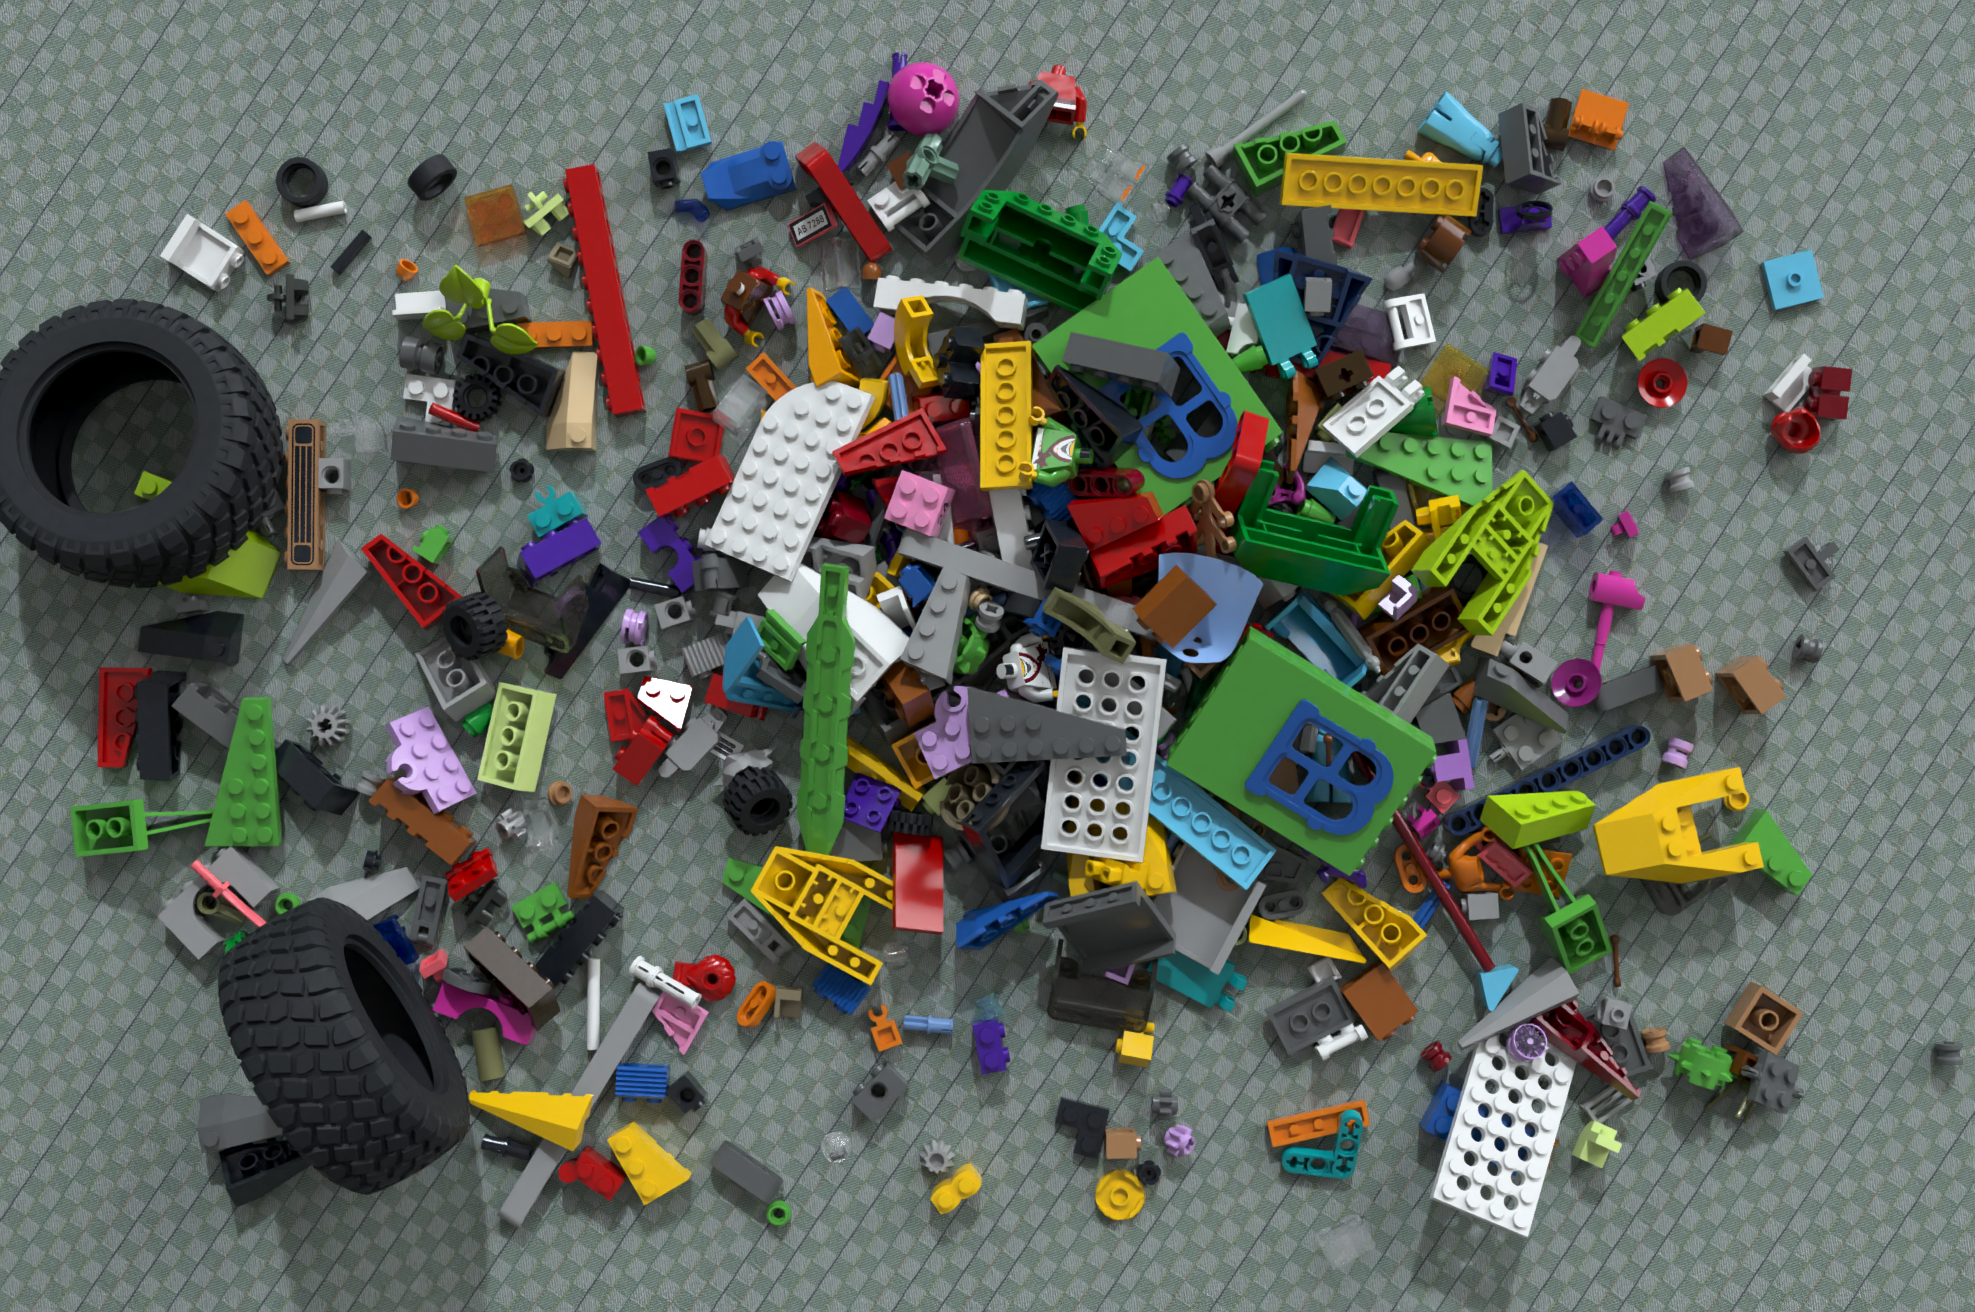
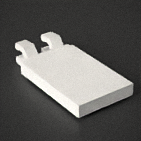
M1398 366L1387 374L1384 379L1377 376L1369 383L1368 387L1362 389L1323 423L1322 426L1329 435L1355 458H1358L1414 409L1415 403L1425 395V392L1422 390L1423 387L1418 381L1414 380L1400 392L1398 389L1402 388L1409 380L1405 376L1406 372Z

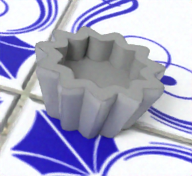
M931 1140L930 1145L925 1144L923 1146L924 1151L919 1154L923 1159L921 1166L926 1167L927 1173L933 1171L936 1176L941 1171L947 1173L948 1167L954 1165L952 1159L955 1157V1154L950 1152L951 1145H945L943 1140H940L938 1143L935 1140Z

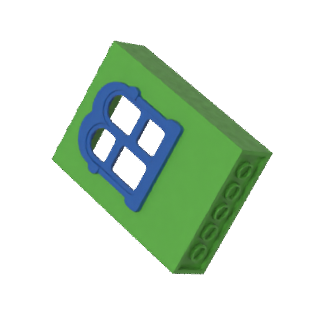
M1159 257L1105 293L1101 300L1097 299L1032 345L1034 356L1049 377L1056 365H1060L1069 371V368L1062 360L1071 332L1167 352L1172 358H1182L1201 385L1202 391L1182 406H1176L1169 396L1154 393L1160 402L1159 406L1138 420L1144 428L1136 442L1112 465L1113 468H1135L1141 471L1145 478V484L1142 489L1135 493L1153 491L1164 515L1184 505L1187 508L1191 506L1194 501L1192 487L1197 481L1206 479L1215 487L1216 482L1231 458L1237 425L1244 410L1269 418L1264 446L1265 453L1276 447L1280 442L1279 437L1283 431ZM1084 373V375L1074 374L1121 406L1123 404L1120 401V396L1133 387L1112 380H1100L1087 373ZM1212 401L1223 418V425L1217 435L1204 438L1193 431L1186 421V416L1204 402ZM1164 415H1169L1173 419L1188 443L1186 455L1177 462L1163 460L1143 433L1146 427Z
M1249 626L1170 746L1166 765L1350 876L1354 870L1358 871L1365 861L1364 855L1368 850L1372 851L1379 841L1378 835L1383 829L1387 830L1393 821L1392 815L1397 809L1401 810L1408 799L1406 795L1411 788H1417L1422 780V772L1426 767L1430 768L1434 764L1437 755L1433 737ZM1306 723L1316 725L1343 743V747L1330 766L1323 767L1292 747L1293 741ZM1354 751H1358L1371 759L1376 766L1374 779L1364 786L1351 784L1338 775L1339 770ZM1284 757L1293 760L1308 770L1307 777L1293 795L1286 793L1269 782V777ZM1318 779H1324L1350 796L1353 808L1346 818L1332 820L1304 803L1305 797Z

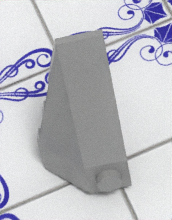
M404 867L330 886L310 900L324 897L349 906L367 921H370L420 889V885L409 868Z

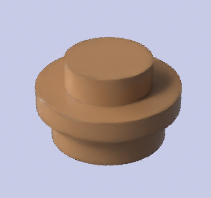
M555 781L548 788V799L553 805L562 806L569 802L572 797V789L564 781Z

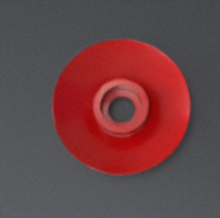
M1657 358L1649 361L1642 367L1637 378V388L1642 399L1649 405L1658 408H1666L1678 403L1685 395L1688 385L1687 375L1682 366L1668 358ZM1657 380H1661L1663 383L1661 389L1656 386Z

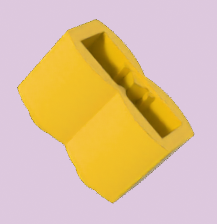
M972 1163L965 1164L959 1167L951 1178L944 1179L935 1185L931 1192L930 1200L940 1214L948 1213L957 1207L961 1199L969 1198L979 1190L982 1185V1177Z

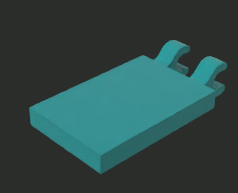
M1286 274L1242 294L1269 365L1277 364L1281 378L1286 377V379H1289L1296 375L1295 368L1288 359L1296 354H1299L1304 368L1308 367L1310 369L1319 365L1315 354L1311 350L1317 343L1291 274Z
M1175 950V955L1151 960L1145 971L1146 975L1211 1009L1217 1003L1229 1012L1235 1006V998L1221 992L1226 982H1229L1241 991H1243L1247 984V977L1233 971L1235 963L1226 960L1219 975L1210 971L1208 967Z

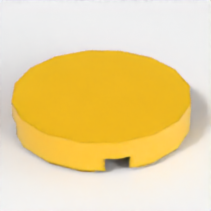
M1115 1169L1109 1171L1099 1179L1096 1185L1095 1199L1098 1208L1105 1216L1113 1220L1133 1218L1140 1212L1144 1204L1145 1191L1138 1177L1128 1170Z

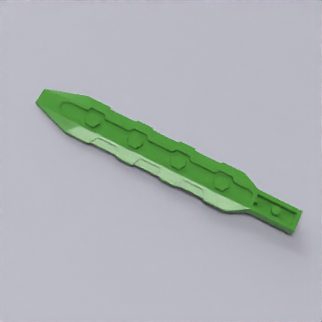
M828 563L821 565L818 617L807 633L806 640L807 678L806 690L803 693V709L805 713L803 739L800 745V757L802 758L801 783L798 788L797 818L805 849L807 852L830 855L844 823L845 766L848 765L849 749L847 747L848 717L851 716L852 701L850 698L851 667L854 666L855 639L846 618L849 567Z

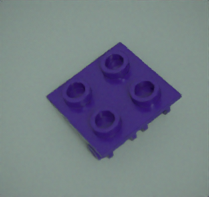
M857 773L845 796L844 820L881 833L891 811L894 808L898 809L901 805V799H898L902 790L894 785Z

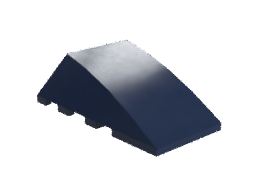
M1275 250L1273 280L1286 274H1291L1302 306L1304 305L1305 277L1331 278L1330 312H1324V316H1311L1309 311H1305L1317 343L1311 350L1320 365L1335 341L1337 334L1343 328L1347 318L1354 307H1356L1363 292L1373 278L1347 267L1297 253ZM1299 354L1288 358L1289 361L1302 364Z

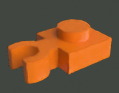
M881 1004L883 1013L880 1016H876L872 1008L868 1010L870 1019L877 1024L870 1029L879 1052L903 1043L895 1019L887 1021L888 1009L885 1004Z

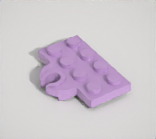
M953 686L954 691L961 696V702L956 707L950 706L947 691L941 693L935 704L934 714L936 722L914 733L934 779H938L972 763L967 687ZM1005 689L997 693L1010 698Z
M429 706L390 722L385 726L397 747L396 750L389 754L385 761L387 764V774H393L398 768H402L406 772V778L401 777L393 783L398 789L402 790V794L414 795L422 793L433 814H436L477 793Z

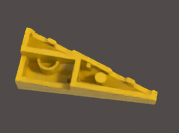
M472 1090L469 1094L470 1104L570 1151H574L581 1143L585 1120L590 1115L593 1095L572 1096V1093L549 1095V1093L517 1091H513L510 1094L499 1093V1091L477 1093L476 1090Z

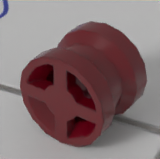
M1438 1040L1428 1045L1420 1054L1422 1060L1430 1064L1429 1068L1433 1072L1441 1070L1452 1059L1451 1054L1442 1049V1044Z

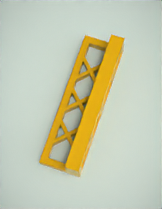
M847 735V747L849 749L848 765L846 766L855 773L864 774L894 785L902 790L898 799H901V805L912 812L926 789L922 786L914 789L908 776Z

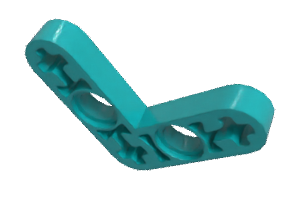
M1346 1110L1340 1115L1333 1151L1288 1147L1281 1154L1283 1168L1291 1173L1338 1179L1349 1178L1355 1170L1363 1131V1121L1360 1113L1356 1110ZM1353 1119L1355 1122L1352 1123V1132H1349L1347 1123H1350V1120ZM1344 1140H1351L1354 1143L1348 1149L1342 1148L1340 1144ZM1292 1157H1296L1297 1159L1293 1163L1289 1162ZM1342 1157H1345L1346 1165H1344L1343 1169H1339V1166L1342 1165ZM1316 1158L1325 1161L1320 1167L1312 1166L1311 1162Z

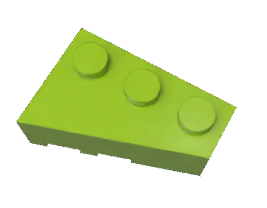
M1680 287L1667 296L1669 301L1662 306L1659 303L1655 304L1646 311L1648 316L1639 321L1636 318L1624 327L1626 332L1622 334V338L1639 361L1705 314L1704 309L1688 288L1683 291Z

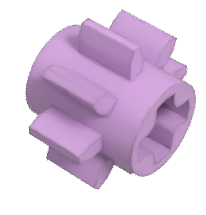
M1178 1124L1175 1128H1169L1164 1137L1165 1145L1169 1146L1167 1152L1176 1157L1190 1154L1195 1146V1138L1191 1136L1193 1130Z

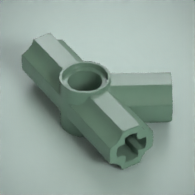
M926 133L922 137L913 156L906 162L907 168L902 177L904 179L903 185L909 190L919 191L924 186L928 176L948 184H952L956 180L957 173L959 172L958 164L939 156L943 148L942 138L936 133Z

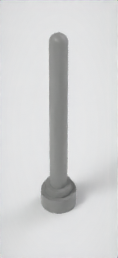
M1303 89L1299 90L1224 146L1212 147L1205 152L1208 162L1211 165L1214 164L1217 168L1222 166L1228 158L1227 155L1233 151V144L1245 143L1307 97V92Z

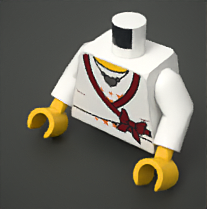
M1029 633L1021 636L1010 647V653L1003 656V664L997 666V675L1000 679L1007 678L1008 688L1011 691L1019 692L1021 696L1033 703L1054 701V698H1058V690L1053 691L1057 688L1055 676L1050 671L1052 667L1043 663L1046 654H1050L1048 642H1043V639H1048V636L1044 635L1043 638Z

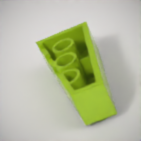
M1580 791L1487 796L1480 821L1512 849L1587 829L1595 804Z

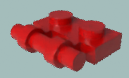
M489 847L482 851L477 850L471 854V858L463 863H456L452 866V870L445 873L446 878L449 880L447 882L449 896L454 902L498 876L496 862L491 857L493 853Z

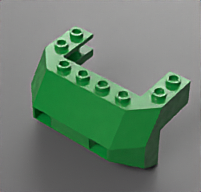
M983 190L970 208L960 236L965 239L957 259L1077 314L1097 299L1101 300L1102 296L1107 292L1122 253L1097 227L1078 222L1073 216L1061 214L1047 204L1037 203L1024 193Z
M1262 459L1255 479L1233 515L1234 524L1230 526V536L1235 539L1237 548L1233 552L1243 569L1257 577L1341 596L1379 588L1391 575L1380 548L1399 507L1393 490L1369 485L1351 528L1267 508L1279 479V474L1277 471H1273L1274 462Z

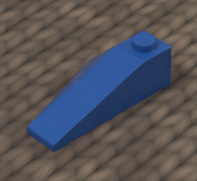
M1046 891L978 910L972 909L962 916L963 919L956 923V944L959 949L982 950L1044 908L1045 903L1054 901L1059 896L1055 892Z

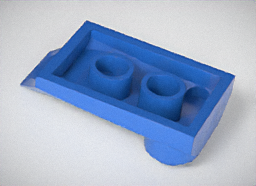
M769 141L762 147L711 162L701 172L708 200L720 205L725 211L797 190L782 141Z

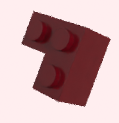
M836 490L833 497H830L815 530L816 537L862 544L872 527L863 499Z

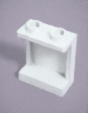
M187 214L160 256L206 284L209 288L220 292L221 289H224L229 284L230 275L234 269L242 264L244 260L243 255L246 251Z

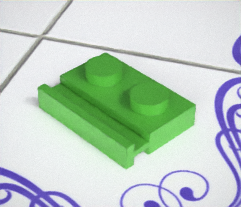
M774 609L768 610L765 613V619H762L757 629L765 645L763 649L785 671L793 669L802 651L801 647L806 644V640Z

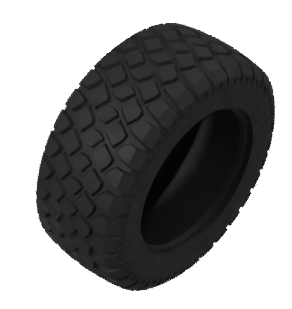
M115 299L113 302L110 300L90 302L86 308L79 305L63 311L62 318L55 315L41 323L38 332L31 330L18 342L19 348L17 350L11 349L0 362L3 367L0 371V522L11 534H16L15 538L31 551L37 550L38 556L50 564L56 565L59 563L61 564L60 569L76 576L84 574L85 579L98 583H106L108 581L111 586L130 588L134 583L136 588L157 587L158 582H161L163 586L182 582L184 575L192 579L207 572V565L211 564L215 567L229 557L227 552L230 549L237 551L249 539L246 533L248 531H255L264 518L261 512L262 510L269 509L275 495L272 487L278 485L282 467L278 465V462L283 460L280 419L276 415L277 409L273 399L256 370L230 342L209 326L181 311L142 300L138 302L135 299ZM149 380H167L182 383L189 395L193 408L194 436L188 458L177 477L163 492L141 506L111 514L89 513L77 495L71 468L74 443L88 415L109 395L131 384Z
M321 897L278 915V917L273 918L250 933L224 955L220 964L218 978L219 1005L226 1032L231 1038L232 1048L237 1059L242 1061L240 1066L248 1081L254 1084L252 1089L261 1104L267 1106V1113L278 1128L283 1129L282 1134L294 1148H298V1153L310 1165H313L315 1170L331 1182L355 1193L374 1194L429 1166L465 1137L470 1116L469 1094L459 1060L455 1056V1050L449 1037L445 1036L446 1031L439 1017H435L433 1006L427 996H423L422 988L415 977L410 976V970L402 959L397 957L396 951L383 939V936L374 926L370 925L355 910L345 904Z

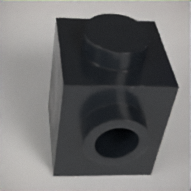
M1550 411L1539 418L1541 423L1534 426L1549 452L1558 449L1577 437L1572 429V420L1568 415H1564L1562 411L1555 415Z

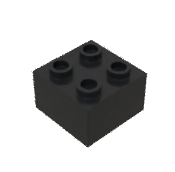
M1045 519L1030 564L1044 589L1053 590L1056 587L1065 592L1073 593L1075 584L1080 580V571L1083 562L1088 558L1089 549L1074 523Z

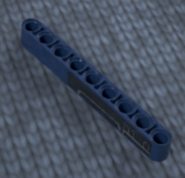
M1626 726L1448 813L1443 819V827L1450 834L1465 835L1485 825L1480 819L1477 820L1474 817V810L1478 806L1484 808L1487 796L1519 794V788L1524 784L1529 789L1528 793L1553 792L1645 747L1650 742V732L1644 726ZM1635 730L1640 733V739L1637 743H1634L1631 738ZM1612 741H1615L1618 745V750L1614 754L1609 751V745ZM1590 752H1593L1596 757L1592 765H1589L1586 760ZM1570 762L1573 765V772L1567 776L1564 773V766ZM1548 773L1551 777V782L1548 786L1544 787L1541 779L1544 774ZM1459 817L1462 825L1458 830H1453L1451 822L1454 818Z

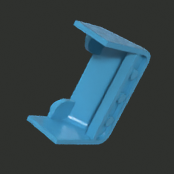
M1300 589L1267 622L1265 628L1268 631L1270 630L1277 638L1280 636L1283 638L1288 637L1313 665L1349 687H1352L1365 676L1367 671L1365 660L1357 656L1335 626L1331 617L1304 589Z
M746 617L725 646L722 690L726 698L740 703L794 711L795 706L798 704L797 702L786 698L780 691L764 684L761 679L756 677L759 669V661L756 660V657L765 645L751 617Z

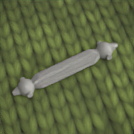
M1323 595V609L1331 614V620L1359 658L1365 660V666L1368 670L1375 671L1377 674L1381 673L1379 658L1372 655L1370 646L1345 612L1338 608L1337 601Z

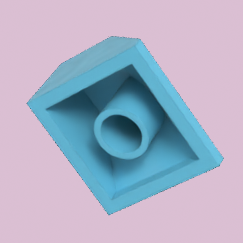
M1332 457L1324 463L1305 486L1308 492L1341 521L1360 504L1367 491V488Z

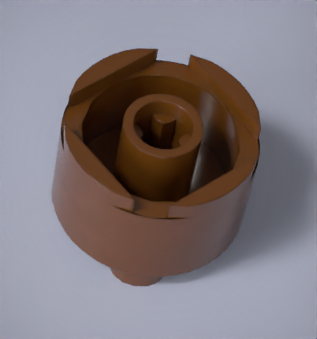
M1448 214L1445 217L1438 216L1431 226L1434 232L1429 238L1424 236L1416 248V251L1419 252L1417 257L1441 273L1445 271L1442 265L1445 263L1449 266L1466 242L1463 238L1464 234L1470 236L1472 232Z

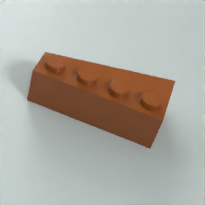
M1017 328L993 336L995 343L1025 341ZM1032 353L1033 407L1042 408L1045 413L1044 418L1050 417L1060 424L1070 421L1067 413L1060 409L1047 387V378ZM1042 425L1033 426V433L1037 432L1038 428H1042Z
M901 660L894 663L877 681H881L884 685L882 691L888 701L893 700L896 706L893 709L899 720L902 721L904 719L909 727L934 714L935 708L929 688L926 684L923 685L916 670L913 671L912 667L905 665Z
M402 776L387 778L368 802L375 807L378 803L386 808L387 813L385 815L393 821L404 822L406 824V831L418 839L425 838V846L450 865L458 863L476 842L472 837L473 832L466 826H459L453 821L455 817L446 809L433 814L422 793L414 795L402 794V790L393 784Z

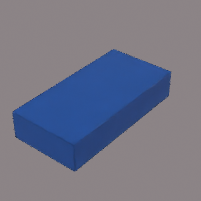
M847 286L826 300L848 332L858 326L864 335L872 330L874 326L873 321Z

